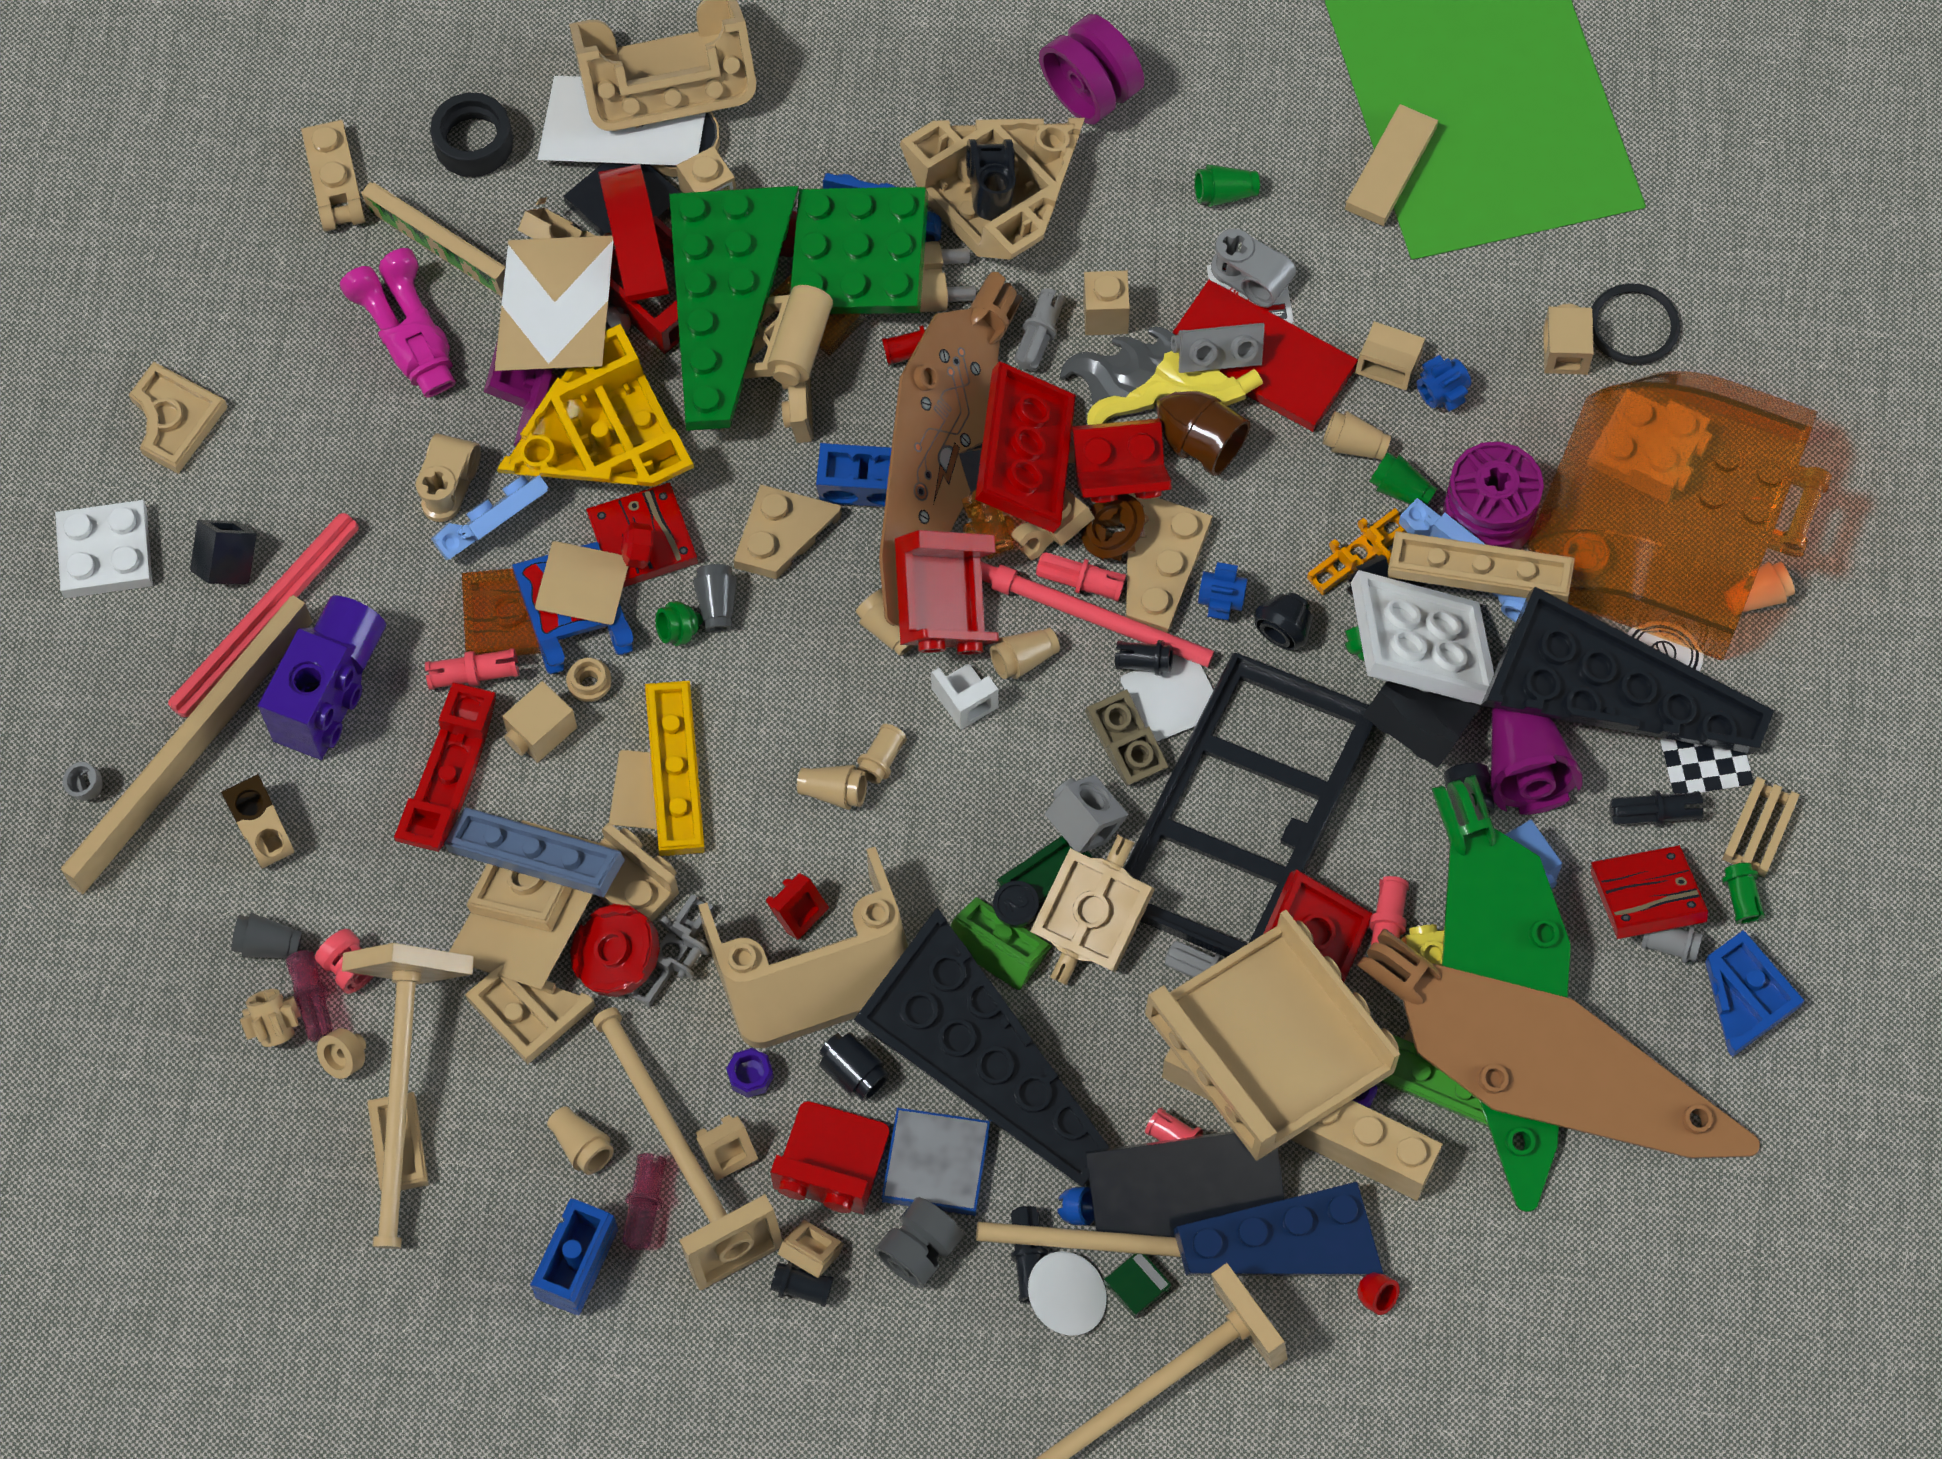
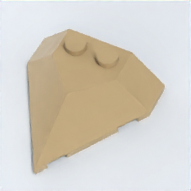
M1068 118L1067 123L1044 124V119L976 120L975 125L950 126V120H938L930 122L902 139L900 147L917 187H926L928 191V206L941 217L976 256L1011 260L1043 240L1085 118ZM969 139H975L977 144H1002L1005 139H1012L1016 181L1011 209L992 221L979 217L973 209L970 178H968L966 170V147Z

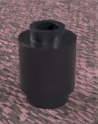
M851 1032L843 1037L839 1033L833 1035L819 1052L823 1057L819 1067L851 1097L858 1096L863 1102L876 1094L889 1077V1074L883 1069L884 1063Z

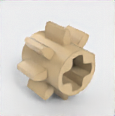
M267 989L247 999V1009L242 1010L244 1017L239 1019L247 1040L257 1036L262 1046L272 1047L280 1045L294 1036L295 1031L293 1027L299 1025L297 1018L301 1017L294 996L284 999L279 990Z

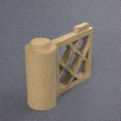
M798 285L792 288L790 295L769 297L761 323L774 311H779L777 319L767 328H764L759 323L758 332L760 334L755 337L754 349L749 360L766 345L768 348L763 362L751 363L748 361L743 379L773 376L777 382L788 386H795L798 383L806 382L810 377L833 305L831 296L817 287Z

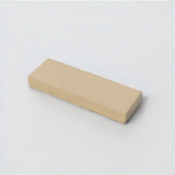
M1399 104L1348 197L1345 210L1384 226L1437 129L1438 120Z

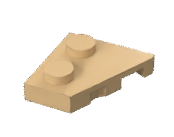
M760 484L734 558V568L778 579L792 565L795 557L804 554L816 543L815 537L831 522L835 524L840 520L842 515L841 505Z
M500 964L465 995L467 1001L527 1065L596 1007L594 1000L589 995L581 993L579 996L557 988L555 983L547 980L543 988L538 989L498 976L497 974L504 966Z

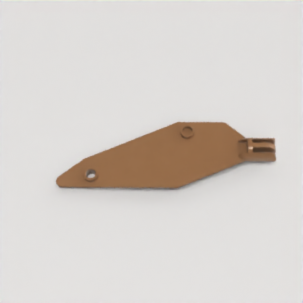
M1387 929L1381 931L1378 936L1379 943H1373L1367 951L1368 957H1363L1357 965L1403 1000L1417 1054L1494 1111L1686 1158L1751 1157L1759 1151L1760 1143L1755 1135L1571 998L1433 964ZM1691 1113L1699 1116L1701 1120L1700 1127H1696L1691 1123Z

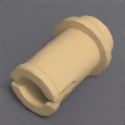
M891 724L881 725L880 731L867 753L861 754L857 759L859 764L857 770L865 771L867 781L874 784H879L882 779L889 778L891 775L889 767L902 745L907 741L905 733Z

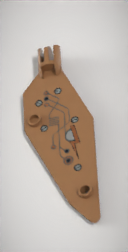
M991 272L986 277L969 309L937 313L933 316L899 379L879 553L884 617L892 626L899 625L895 538L917 530L950 532L971 494L959 453L983 442L992 369L998 363L1000 339L1007 331L1023 301V297L1017 295V290L1010 283H1004L1006 278L999 272Z

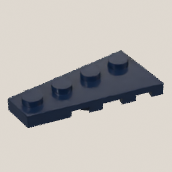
M1358 1182L1177 1226L1173 1229L1186 1276H1211L1214 1271L1228 1263L1236 1276L1320 1275L1339 1277L1341 1275H1362L1364 1277L1373 1272L1384 1274Z

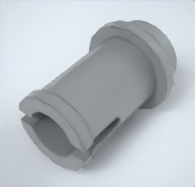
M1690 927L1689 931L1673 928L1644 934L1641 948H1648L1681 957L1682 963H1686L1687 959L1696 961L1703 934L1695 933L1694 927Z

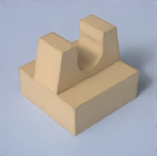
M727 1115L721 1119L723 1124L708 1132L703 1128L696 1132V1140L716 1181L758 1160L746 1128L738 1116L732 1118L730 1115Z

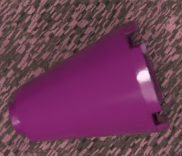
M1492 708L1491 793L1494 803L1506 812V805L1518 807L1521 815L1547 812L1567 803L1570 800L1568 793L1575 786H1577L1578 792L1581 789L1583 776L1580 766L1552 719Z

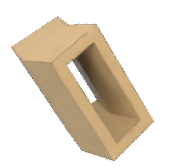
M1374 321L1360 352L1355 374L1407 390L1423 352L1425 338Z

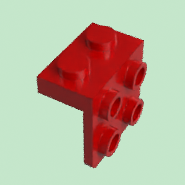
M810 1101L803 1102L798 1109L783 1156L777 1154L775 1156L770 1171L773 1189L792 1199L805 1200L807 1198L821 1202L824 1206L836 1212L850 1213L852 1211L864 1215L889 1139V1127L883 1122Z

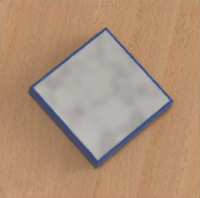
M897 1108L882 1202L910 1206L916 1197H921L936 1205L942 1211L976 1216L990 1121Z

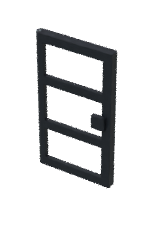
M1232 653L1124 869L1134 879L1140 881L1161 838L1277 885L1249 943L1263 935L1290 872L1298 870L1305 874L1376 726L1363 717L1369 705L1242 654ZM1241 680L1355 725L1328 781L1213 736ZM1203 754L1318 800L1307 823L1291 818L1285 828L1281 844L1294 850L1286 867L1171 820ZM1148 903L1140 920L1142 923L1224 957L1247 945L1244 942Z

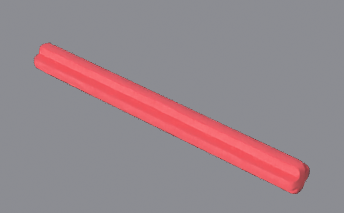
M346 513L338 514L168 701V705L176 714L183 718L189 717L289 597L293 595L298 597L359 529V525L352 517Z

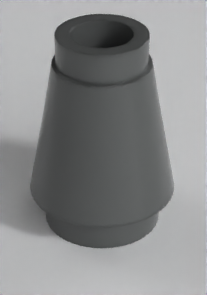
M710 564L697 568V578L693 580V585L703 622L705 623V631L720 633L731 630L737 577L732 575V567L725 564Z
M252 912L250 916L238 915L231 951L242 953V958L290 957L297 959L302 931L293 930V928Z

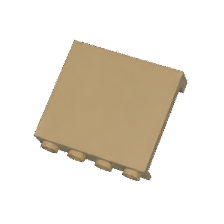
M1287 910L1280 913L1276 927L1173 991L1169 992L1163 985L1148 994L1145 1010L1146 1017L1256 1161L1392 1075L1400 1056L1399 1046L1393 1035L1387 1029L1379 1028L1370 1016V1009L1364 998L1359 993H1352L1341 980L1342 975L1337 964L1329 956L1323 957L1313 944V937L1307 926L1299 920L1295 921Z

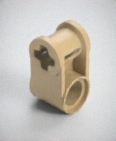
M439 433L433 435L415 484L417 493L422 499L423 513L428 519L435 522H445L458 514L469 484L475 477L481 456L479 443Z

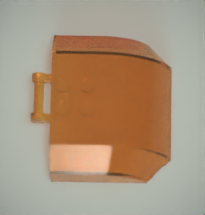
M1688 371L1652 373L1600 389L1588 396L1584 402L1527 543V548L1532 552L1575 558L1568 604L1715 659L1724 660L1766 549L1769 548L1792 557H1801L1806 551L1809 542L1806 538L1820 497L1822 493L1828 491L1832 481V475L1823 468H1807L1799 465L1818 411L1724 378ZM1793 484L1804 488L1789 530L1783 532L1775 529L1790 486Z

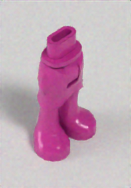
M400 248L393 250L380 261L379 272L385 285L394 295L406 316L402 323H399L384 294L379 278L370 266H361L349 271L341 279L340 289L349 301L365 307L381 330L378 332L382 343L386 345L395 364L410 379L412 385H419L424 396L430 398L452 388L456 384L450 371L453 366L449 358L450 345L448 344L446 334L439 326L434 324L428 309L424 308L416 292L414 280L419 268L416 256L411 249Z

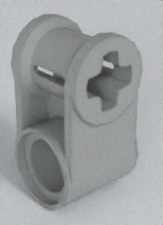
M1228 229L1223 231L1216 240V254L1211 262L1213 276L1219 282L1225 283L1245 295L1254 304L1261 307H1271L1296 275L1295 265L1286 255L1269 248L1245 231ZM1239 242L1242 243L1241 251H1238ZM1224 262L1227 263L1226 272L1223 270Z

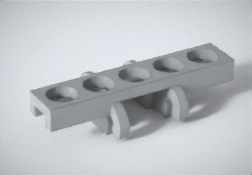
M691 894L673 923H670V919L666 916L661 918L660 924L669 931L660 944V952L656 967L662 970L659 978L652 975L649 976L646 982L652 983L653 987L646 997L638 993V988L628 994V996L649 1008L674 971L678 972L677 976L681 979L684 976L692 979L694 973L690 969L700 954L708 955L710 952L705 946L706 942L703 939L696 940V937L703 928L701 916L698 917L696 922L690 921L687 917L692 908L699 907L698 905L704 903L698 900L697 896ZM708 903L712 915V913L714 912L713 905ZM675 935L679 936V937L682 938L683 940L677 939V938L675 937ZM674 944L679 947L680 953L676 958H665L662 951L667 945ZM692 948V950L684 960L683 964L680 963L688 949Z

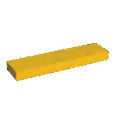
M690 681L645 684L659 856L705 853Z

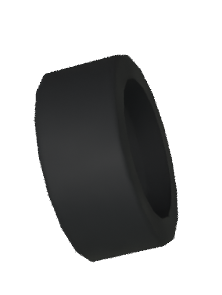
M466 92L449 98L438 107L431 120L430 134L438 161L448 171L457 175L479 177L493 173L505 164L512 152L514 137L507 111L495 98L483 93ZM484 119L493 123L496 127L497 134L494 140L478 150L461 151L451 147L447 140L450 130L465 120Z

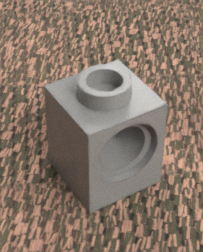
M1095 774L1078 781L1071 778L1062 783L1053 793L1055 800L1045 812V816L1070 846L1079 853L1107 844L1129 815Z

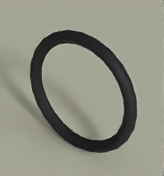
M1633 283L1617 285L1602 293L1591 307L1593 341L1605 355L1615 361L1631 365L1652 363L1669 353L1677 342L1680 333V320L1677 310L1663 293L1652 287ZM1637 292L1656 299L1664 306L1671 321V332L1665 344L1657 351L1642 356H1629L1612 349L1604 342L1597 326L1599 311L1610 298L1621 293Z

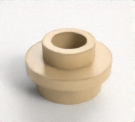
M583 658L570 667L566 676V683L573 697L580 701L593 702L601 699L608 693L612 678L609 668L602 661L594 658ZM587 677L597 679L596 684L592 686H583L581 683Z

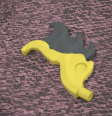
M1149 327V335L1157 338L1155 344L1142 343L1135 338L1127 336L1112 338V344L1122 348L1118 354L1103 356L1094 352H1081L1066 360L1060 373V379L1062 380L1075 374L1082 377L1089 385L1093 406L1088 413V425L1103 424L1116 416L1153 409L1159 399L1174 392L1201 391L1216 396L1221 400L1222 404L1228 406L1245 400L1248 392L1263 384L1260 375L1255 369L1238 379H1235L1234 376L1228 378L1219 369L1179 373V353H1173L1171 349V337L1174 334L1162 327Z

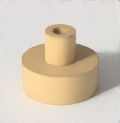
M335 1029L319 1040L317 1044L318 1060L324 1070L331 1076L338 1079L347 1078L364 1065L366 1041L361 1035L353 1034L347 1029Z

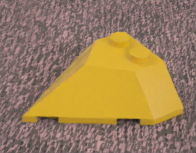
M619 324L605 331L602 366L568 368L561 379L557 378L520 433L521 440L511 455L504 457L497 471L498 473L540 475L541 477L655 487L694 468V465L675 428L672 429L643 373L636 352L622 325Z

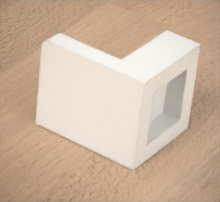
M966 664L948 676H945L939 667L931 672L932 690L960 730L999 708L998 688L989 676L981 680L971 665Z

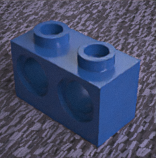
M820 443L816 480L819 499L833 504L885 507L892 447Z

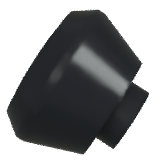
M1289 593L1288 595L1278 594L1256 608L1254 612L1255 626L1267 640L1282 649L1292 651L1303 648L1308 642L1313 616L1309 611L1311 609L1310 604L1296 593Z

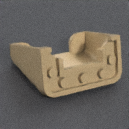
M703 0L696 11L697 32L616 47L614 34L605 22L586 20L569 24L592 122L598 128L605 131H616L747 103L756 91V77L746 22L737 0Z

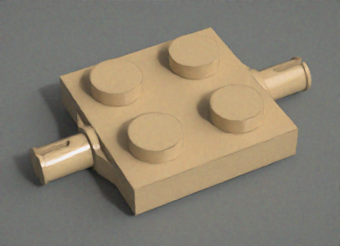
M1116 836L1117 838L1106 860L1103 858H1090L1071 848L1069 849L1030 931L1050 941L1062 952L1050 978L1065 985H1068L1078 960L1081 962H1094L1116 973L1155 891V888L1134 879L1123 868L1135 843L1122 836Z

